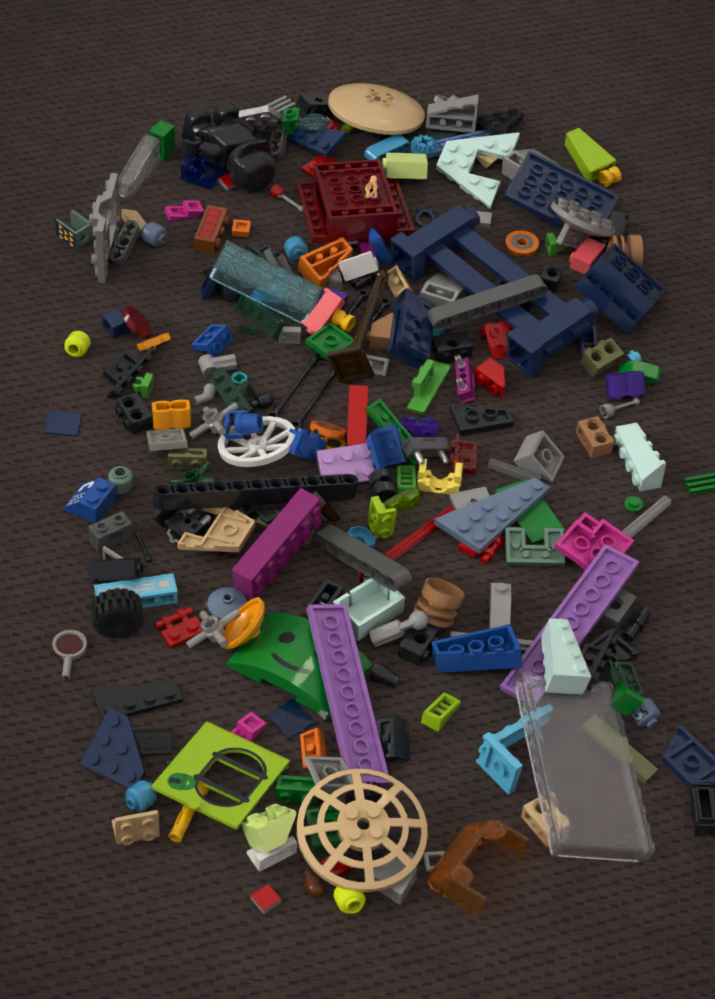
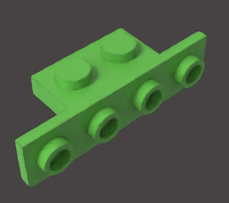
M427 359L424 366L420 367L418 376L414 377L412 381L414 396L407 406L408 411L422 415L425 414L451 370V365Z

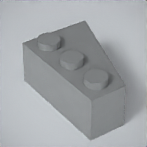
M479 94L428 104L426 128L475 133Z

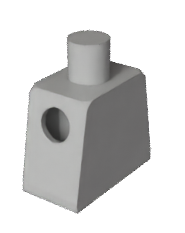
M407 852L406 854L411 859H413V857L415 856L411 852ZM396 857L386 865L373 868L374 882L392 877L406 866ZM417 868L403 881L395 886L380 890V892L401 905L417 878Z

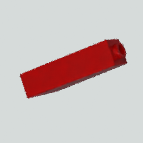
M349 386L347 446L366 443L367 412L365 409L368 402V386Z

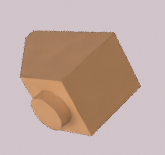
M393 313L372 323L371 331H368L366 341H370L369 348L388 349Z

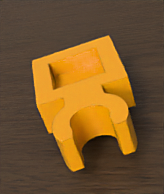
M163 333L138 343L137 347L140 351L146 350L147 352L151 346L156 349V345L171 338L169 333Z

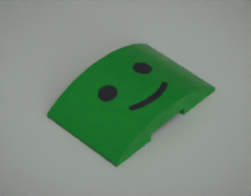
M269 613L263 619L259 634L254 639L241 645L228 660L226 666L259 683L266 680L296 695V702L318 713L322 710L329 714L328 718L332 719L309 619L286 613ZM358 650L365 676L373 664Z

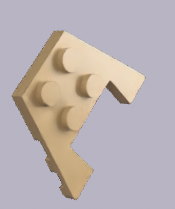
M228 507L203 508L205 512L218 515L205 536L201 537L184 532L177 543L180 550L240 552L255 528V521L238 510L233 511Z

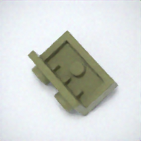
M182 448L169 450L168 469L199 470L203 463L207 461V449Z

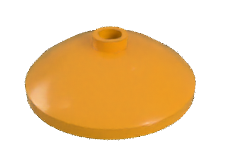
M256 597L249 600L238 610L241 616L227 624L224 638L227 640L228 645L224 647L225 649L237 648L254 639L259 634L265 613V604L262 599Z

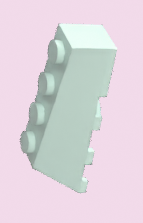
M637 423L616 426L615 434L613 435L614 445L618 446L620 458L626 462L627 472L632 474L633 485L637 486L639 491L661 488L666 462L659 460L660 454L658 451H653V444L650 441H646V435Z

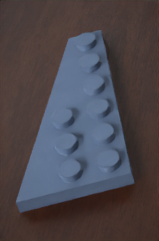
M532 478L435 518L434 525L480 554L497 537L505 532V527L512 526L548 494L550 487L537 478Z

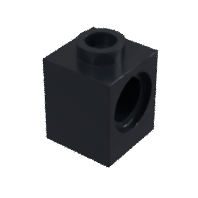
M546 265L541 275L548 290L556 294L562 281L563 269Z

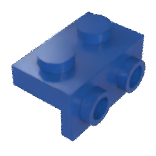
M298 427L297 430L290 428L289 432L295 434L289 453L317 462L316 451L324 450L327 441L320 439L321 435L311 431L308 434L309 431Z

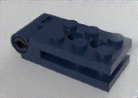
M407 288L400 293L394 306L387 353L418 369L421 366L422 360L426 362L430 358L433 326L427 317V313L436 306Z

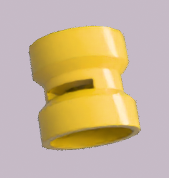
M616 166L609 168L608 171L603 170L598 174L599 182L605 184V187L610 186L612 183L620 182L622 178L621 172Z
M338 309L334 313L331 323L349 333L356 323V317L350 314L347 315L345 311Z

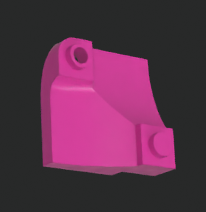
M584 512L558 540L554 548L581 566L585 572L605 544L625 554L635 540L606 520L602 519L599 522Z

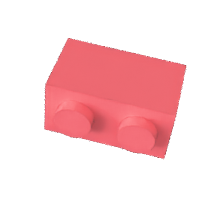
M587 237L583 243L579 244L577 251L572 252L569 258L571 262L570 268L585 274L605 253L606 245Z

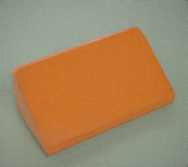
M318 727L300 734L303 769H308L304 760L305 756L327 757L325 734Z

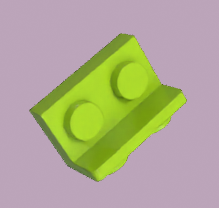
M379 496L371 497L367 522L373 536L376 538H388L394 533L397 511L396 508L386 509L385 504L381 503Z

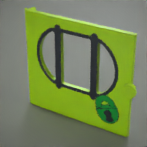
M206 721L152 784L151 789L237 830L284 769L289 768L291 760ZM242 753L251 756L262 766L263 773L228 758L224 754ZM215 761H219L257 779L258 782L246 796H242L204 778L203 775ZM197 784H201L239 803L223 805L211 802L200 793Z

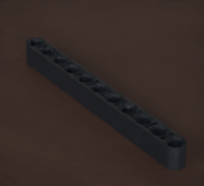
M352 474L161 484L154 488L153 507L160 511L281 504L288 503L300 488L311 494L317 491L326 501L346 500L355 498L358 478Z

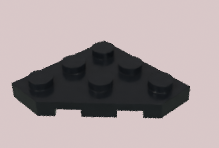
M509 108L505 112L494 111L490 115L480 114L476 117V127L491 136L509 132V127L513 128L518 124V121H522L524 115L517 108Z

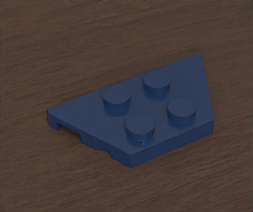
M680 724L662 761L690 789L692 783L697 782L713 783L714 787L715 757Z

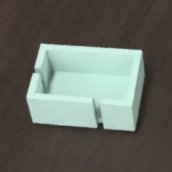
M370 578L352 589L350 595L346 593L333 601V604H347L354 637L359 641L369 635L371 629L384 625L404 612L405 597L398 590L393 592Z

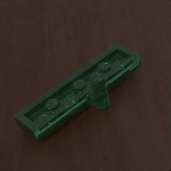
M242 293L235 309L251 321L252 325L250 328L238 325L236 331L247 335H255L259 328L272 339L278 340L285 324L249 295Z
M223 367L207 377L227 406L236 402L239 406L237 410H246L248 413L255 414L253 408L241 393L246 390L250 397L255 398L257 396L249 381H244L236 386Z

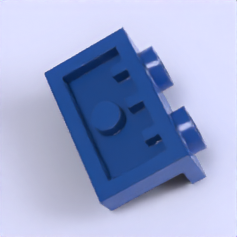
M211 324L191 346L195 351H207L208 354L217 357L234 339L228 325Z

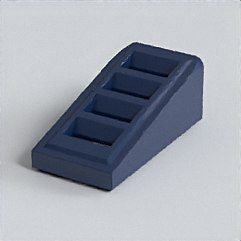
M592 326L590 330L577 338L580 358H582V353L587 349L584 346H593L594 348L598 343L596 326Z

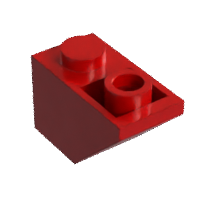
M489 358L476 367L475 381L478 385L489 388L492 395L499 393L498 397L503 398L505 390L504 367L492 358Z

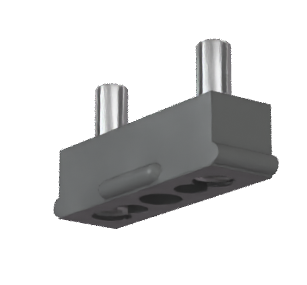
M409 437L401 446L407 457H416L419 465L425 463L423 457H440L444 465L449 463L446 453L451 448L445 437Z

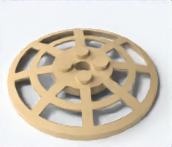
M370 769L343 770L319 781L304 798L296 823L299 848L309 866L330 884L342 889L359 892L384 890L395 886L407 878L419 864L426 848L428 836L425 814L414 794L403 783L392 776ZM347 775L352 776L353 784L341 787L331 795L320 789L324 784L333 779ZM360 775L379 777L394 785L387 791L376 785L362 783ZM352 790L355 792L356 800L347 805L336 799L343 793ZM363 790L374 791L383 796L375 803L365 800ZM401 790L414 803L420 819L407 818L402 804L395 797ZM315 796L324 801L318 814L317 824L304 827L307 806L312 797ZM391 801L397 808L401 818H389L383 808ZM330 805L340 811L336 822L324 823L325 813ZM364 821L368 823L369 828L362 830L357 826V823ZM390 827H402V835L397 845L387 837ZM409 827L421 828L420 845L413 859L402 851L408 839ZM337 831L342 842L336 849L329 842L325 832ZM318 833L322 845L331 855L323 866L311 853L305 836ZM383 845L390 851L383 858L372 861V850ZM348 848L363 852V861L350 859L343 854ZM396 857L406 866L394 876L374 882L373 868L386 865ZM339 861L349 867L364 869L365 882L346 880L330 871Z

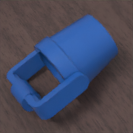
M246 410L228 411L223 423V427L226 430L223 436L227 440L242 439L243 436L262 432L264 426L262 415L248 413ZM232 417H235L234 426L236 433H229Z

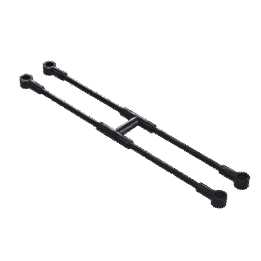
M361 289L358 291V297L352 303V307L347 312V315H351L363 300L368 298L367 290ZM384 297L380 299V305L374 313L371 325L378 316H381L386 308L390 307L389 298ZM316 352L309 361L307 368L281 403L277 404L273 411L268 412L267 416L278 417L291 395L320 359L329 363L330 361ZM334 370L331 371V375L304 412L300 413L296 420L290 422L293 426H297L294 427L295 430L298 427L301 428L311 408L336 376Z

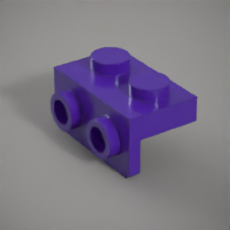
M413 416L401 418L400 423L412 437H437L438 421H434L433 418H423V420L416 419Z

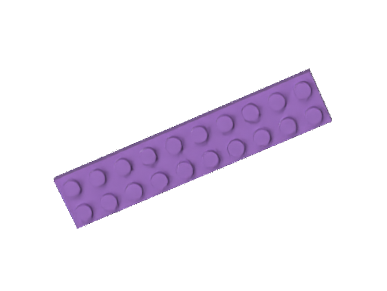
M605 544L551 616L554 619H568L579 648L638 568L639 561ZM547 623L523 654V668H513L500 685L501 691L534 709L546 695L541 635Z
M347 604L308 605L306 611L341 758L344 759L348 770L370 769L389 775ZM360 775L362 783L365 784L368 781L371 784L373 781L377 784L380 783L382 787L390 784L389 781L379 777Z

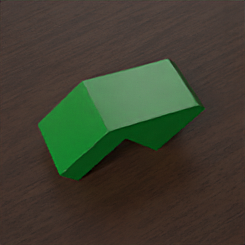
M632 360L620 364L618 372L643 371L646 386L659 381L661 368L642 361Z

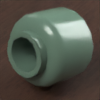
M118 466L110 470L108 481L116 484V494L122 495L130 492L133 488V474L131 470L124 466Z

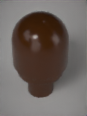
M308 869L303 873L306 878L304 880V887L309 896L318 898L324 893V885L317 875H313L312 871Z

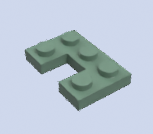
M505 527L506 565L564 567L565 555L554 548L558 540L564 535V528H544V545H526L525 528Z

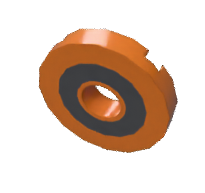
M514 231L506 236L505 248L514 256L529 257L538 251L539 240L528 231ZM523 242L526 245H519L518 243Z
M312 420L309 427L312 431L317 429L320 435L334 439L340 436L341 439H344L347 433L340 426Z

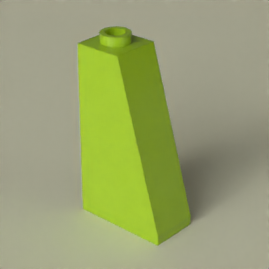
M580 128L566 133L565 146L585 179L593 182L598 179L599 172L603 170L608 171L609 168L616 166V159Z

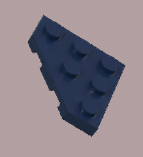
M109 708L80 765L127 788L143 780L146 771L142 764L130 718Z

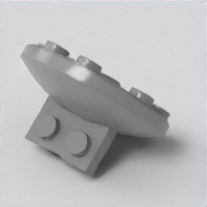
M559 197L558 200H554L551 204L553 211L565 222L556 241L560 245L571 246L577 249L579 244L583 243L590 235L611 237L615 233L611 220L601 218L602 214L595 210L591 212L586 208L580 207V204L574 200L569 202Z

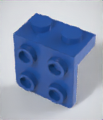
M397 424L375 429L368 435L366 440L367 448L372 452V465L377 470L385 469L389 465L407 460L404 450L401 449L403 444Z

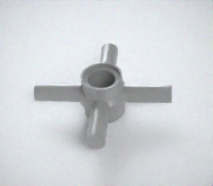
M234 402L220 413L216 408L204 407L202 418L205 423L190 432V436L192 439H195L208 429L212 433L224 435L226 430L223 427L227 412L237 410L239 406Z
M235 609L220 620L214 615L209 616L206 611H201L199 616L203 620L201 622L203 631L187 641L186 644L191 649L206 638H209L211 642H218L222 648L226 647L228 642L224 638L226 635L224 626L240 617L239 611Z

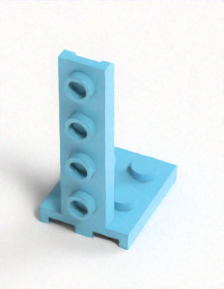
M550 705L536 709L531 715L520 718L513 725H507L496 734L488 732L482 737L484 743L479 748L480 757L476 759V762L508 795L515 791L523 765L506 748L548 724V716L552 713Z

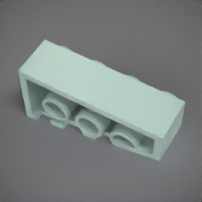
M549 618L541 635L542 653L544 654L543 666H545V692L583 695L591 675L568 619Z

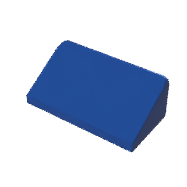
M370 228L369 242L381 264L392 263L393 260L381 236L373 228Z

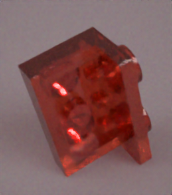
M456 433L455 440H451V451H454V454L451 453L450 465H453V473H455L456 463H463L462 473L476 474L477 442L459 440L460 433Z

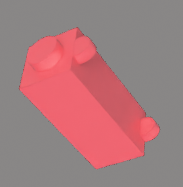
M326 287L324 288V295L305 321H301L307 327L306 331L311 335L331 322L334 313L341 309L346 302Z

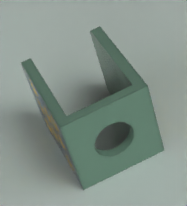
M71 210V226L78 231L75 232L62 221L56 219V235L77 250L93 240L92 225L79 213ZM81 236H86L85 239L81 241Z

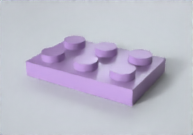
M366 443L316 451L320 475L352 474L357 476L358 483L369 482V475L377 470L372 465L373 455L371 450H368Z

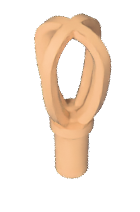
M371 176L370 182L365 186V197L367 199L369 197L377 198L378 186L376 176Z

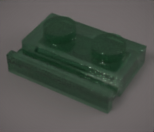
M611 660L606 662V670L614 691L618 681L635 690L642 697L645 695L633 663L622 661L614 663Z

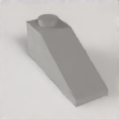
M491 583L489 629L510 624L511 584Z

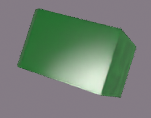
M618 681L610 706L628 716L645 699L635 690Z

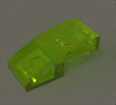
M420 489L406 490L384 502L386 509L396 508V511H398L400 508L408 511L419 502Z

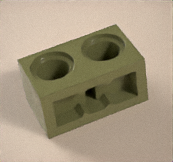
M609 338L606 341H599L594 348H587L582 353L583 356L579 362L594 377L618 363L624 353L614 340Z

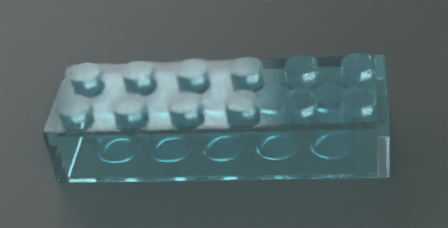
M226 240L208 277L299 323L308 318L323 289Z

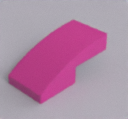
M183 200L182 206H166L165 214L169 222L198 217L204 214V209L199 200Z
M250 712L237 721L236 728L231 732L252 741L265 728L266 722L253 712Z

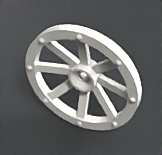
M263 416L264 425H269L263 436H257L256 433L250 434L251 439L248 441L243 438L227 440L221 435L218 441L219 454L225 462L235 466L255 467L269 464L289 453L295 434L289 432L290 428H295L285 419ZM234 425L230 427L229 433H236ZM276 426L285 430L269 439ZM289 435L285 443L274 444ZM231 440L245 447L226 448V445ZM275 450L274 452L266 454L267 451ZM230 453H245V454H243V455H241V456L238 457V456H234V455H232V454H230Z

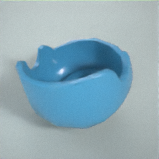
M351 527L347 533L371 548L375 545L376 537L365 527Z

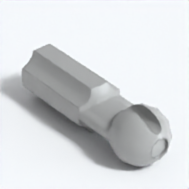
M417 610L410 615L408 620L401 622L396 619L369 631L371 641L377 647L404 636L407 629L422 630L428 624V616L425 612Z

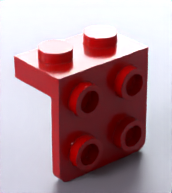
M503 320L495 324L493 322L486 323L478 331L480 337H486L491 356L495 360L508 357L507 333L512 331L513 328Z

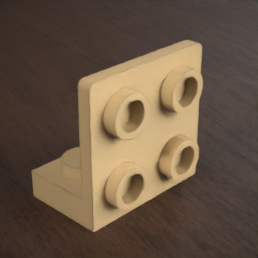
M158 810L117 817L112 820L117 845H130L134 841L139 840L151 841L160 836Z

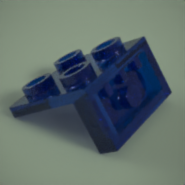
M200 153L195 157L187 156L181 163V180L211 190L218 182V178L226 172V168H221L216 164L204 161V156L200 155Z

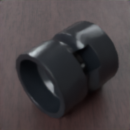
M387 469L373 471L368 478L372 497L379 496L381 503L388 504L394 502L397 498V492L392 472Z

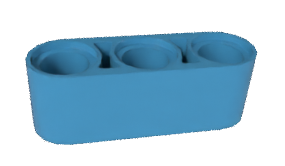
M401 134L393 135L369 146L364 152V157L367 160L380 159L382 163L383 158H386V153L409 152L411 143Z

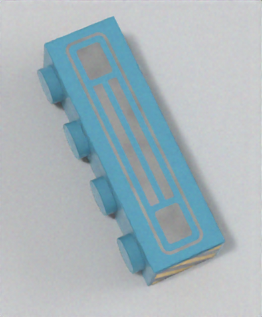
M173 573L94 585V596H99V593L106 592L108 589L127 588L128 590H133L140 596L142 608L178 603V591Z

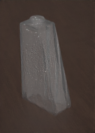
M146 134L141 138L118 178L119 195L121 197L132 199L159 166L160 140Z

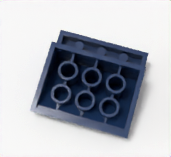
M615 243L574 285L626 334L666 291Z

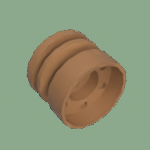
M616 235L609 237L607 250L615 243L642 267L643 241L641 235H628L626 242L623 235H618V238Z
M427 578L421 590L423 596L418 597L413 612L421 610L427 614L429 624L449 628L453 625L454 618L457 615L455 609L461 606L464 592L448 581L438 578Z

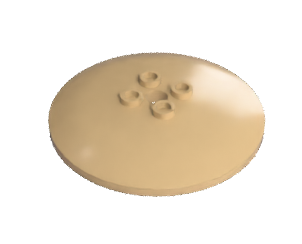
M367 83L346 84L335 88L328 98V106L337 118L353 127L368 132L388 135L405 134L420 128L425 118L424 110L417 101L400 91L382 85Z

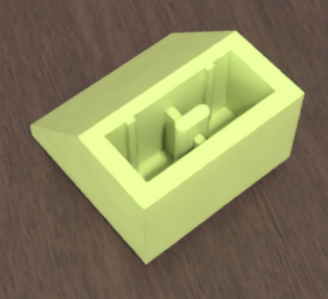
M272 804L265 808L266 811L248 816L247 820L242 822L241 825L249 845L252 848L268 853L285 844L296 817L295 810L278 804Z

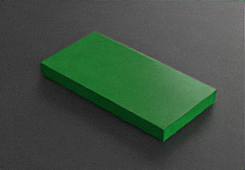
M527 478L519 482L507 485L505 487L496 489L494 494L506 490L515 485H518L520 483H523L529 479ZM543 498L515 522L518 527L525 528V537L531 545L544 542V528H564Z

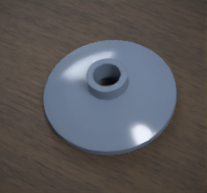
M220 588L209 596L207 602L208 610L218 619H222L235 609L239 610L247 603V598L235 588Z

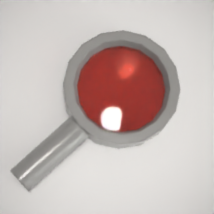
M64 630L58 633L52 642L53 652L57 657L64 660L62 679L65 676L70 679L72 660L82 657L87 650L85 636L76 630Z

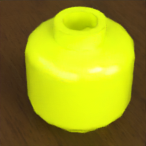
M72 332L65 340L64 347L66 352L73 357L83 356L90 348V338L85 332Z
M336 887L333 894L339 909L346 914L359 912L366 900L363 892Z

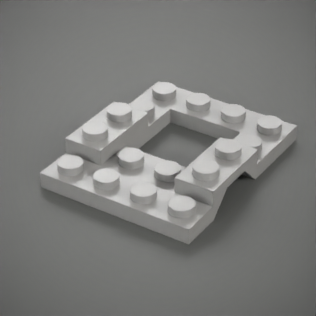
M111 173L109 180H106V191H103V195L97 196L96 202H93L92 205L93 214L89 215V224L92 225L93 237H96L93 246L95 254L92 253L91 264H94L98 283H105L109 253L116 242L120 227L118 174Z

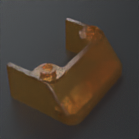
M486 820L466 824L431 870L428 877V885L431 889L479 917L483 913L487 897L469 887L473 874L464 865L484 838L521 858L525 854L529 840L528 837L499 820Z

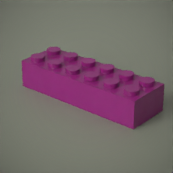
M302 488L299 489L232 569L235 589L242 592L250 600L261 597L264 594L269 583L275 581L279 571L285 569L289 559L298 553L303 542H307L313 530L318 529L321 525L320 498Z

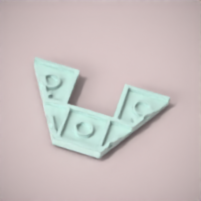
M520 133L446 141L436 165V170L445 174L449 180H454L460 185L462 190L471 194L474 199L480 200L487 208L491 209L500 187V181L470 174L478 153L503 160L506 155L514 151Z

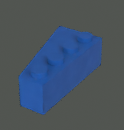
M510 624L432 641L433 659L438 673L523 668L521 648Z

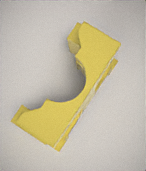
M424 459V464L419 465L417 491L442 494L459 492L463 463H456L455 473H450L443 479H436L437 477L432 475L431 470H426L427 459Z

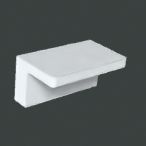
M369 251L340 261L339 267L346 282L378 271V261L376 257H373L372 252Z
M291 836L287 838L285 844L268 853L252 848L247 851V855L260 872L297 853V841Z

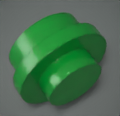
M628 497L624 502L625 508L631 513H637L643 509V501L638 497Z

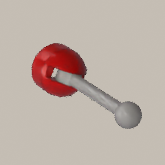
M275 184L271 188L269 193L271 197L275 199L283 198L298 208L299 212H303L302 206L284 195V190L281 186Z

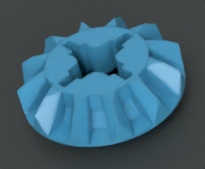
M419 135V137H414V140L411 142L412 149L419 154H431L438 147L437 140L433 136Z

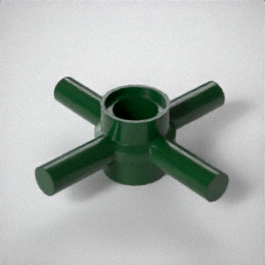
M205 461L199 470L191 469L184 473L182 478L171 479L170 484L213 482L219 480L218 478L203 477L211 467V463Z

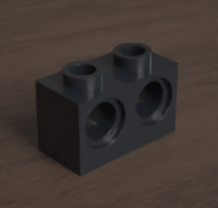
M137 392L116 399V415L118 418L121 417L123 419L125 429L130 430L132 435L153 428V416Z

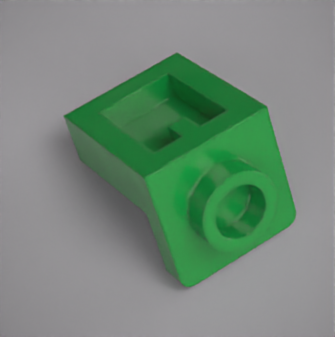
M299 108L284 109L281 122L287 135H294L300 115Z

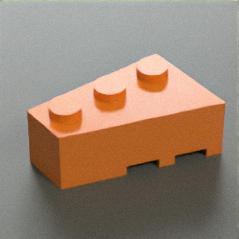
M342 237L300 256L298 271L318 293L341 272L339 262L351 258L353 248Z

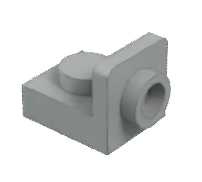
M279 320V326L275 327V337H279V343L300 344L301 327H283V320Z

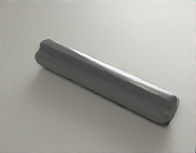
M490 458L488 462L489 469L521 480L537 478L541 481L542 479L541 474L494 458Z

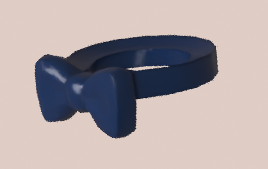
M417 208L415 217L417 225L421 227L427 225L419 221V217L422 214H428L432 221L436 219L434 209Z

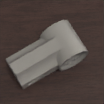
M206 354L198 360L205 378L213 375L215 377L219 372L237 369L234 354L220 357Z

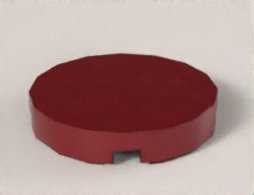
M127 306L122 311V314H125L124 321L134 333L141 334V338H146L151 334L149 323L136 308Z

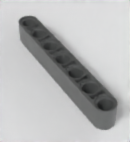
M534 274L434 307L428 311L427 317L436 331H442L541 298L546 295L548 288L541 276Z
M331 524L313 534L314 541L318 542L324 551L393 592L412 582V576L407 568Z

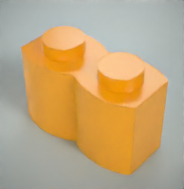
M189 400L157 401L152 403L153 429H185L191 427Z

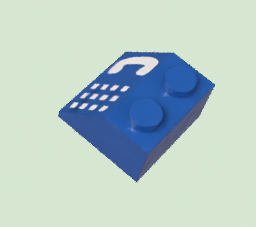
M100 477L85 482L65 505L63 510L96 523L116 500V484Z

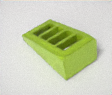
M443 692L423 712L421 723L439 732L459 707L461 701ZM446 699V702L451 704V706L442 703L443 700Z

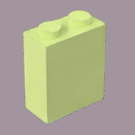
M386 153V158L382 160L386 178L427 179L428 162L426 154Z

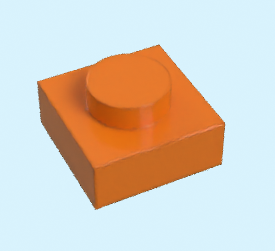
M234 219L232 236L249 237L251 221Z

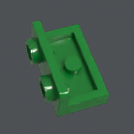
M280 775L277 778L275 801L302 803L309 791L315 786L313 778ZM313 796L309 804H318L319 798Z

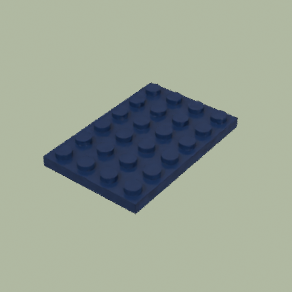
M529 150L506 190L503 199L563 229L565 222L551 208L554 200H558L559 197L569 202L574 200L580 204V207L586 208L591 212L595 210L602 214L601 218H608L619 195ZM592 235L589 236V238L593 240H596L598 237Z

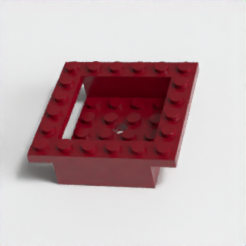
M380 159L313 164V181L297 182V192L311 243L333 242L342 237L346 241L369 239L370 228H373L381 238L386 239L394 237L400 232L404 233L407 237L414 233V227L397 178H386ZM371 176L377 177L376 199L372 197L367 199L365 197V186L370 182ZM318 196H321L323 201V205L326 212V224L324 221Z

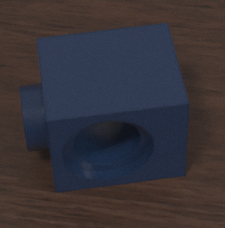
M118 308L102 314V326L113 339L129 333V327L124 321V315Z

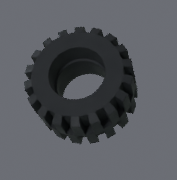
M127 588L108 589L106 592L99 593V596H95L94 601L91 602L94 630L99 635H103V637L122 638L131 636L132 633L138 632L139 628L143 626L144 615L141 598L133 590H128Z

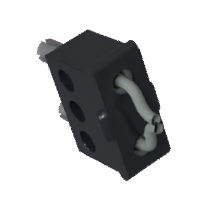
M196 509L178 510L169 520H165L166 531H168L167 534L170 537L169 542L172 544L178 543L184 532L202 536L205 533L204 526L211 520V517L206 514L198 521L201 517L199 513L196 512L191 516Z

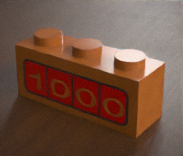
M207 205L194 237V250L214 254L216 248H220L221 237L225 235V226H228L230 216H227V208Z

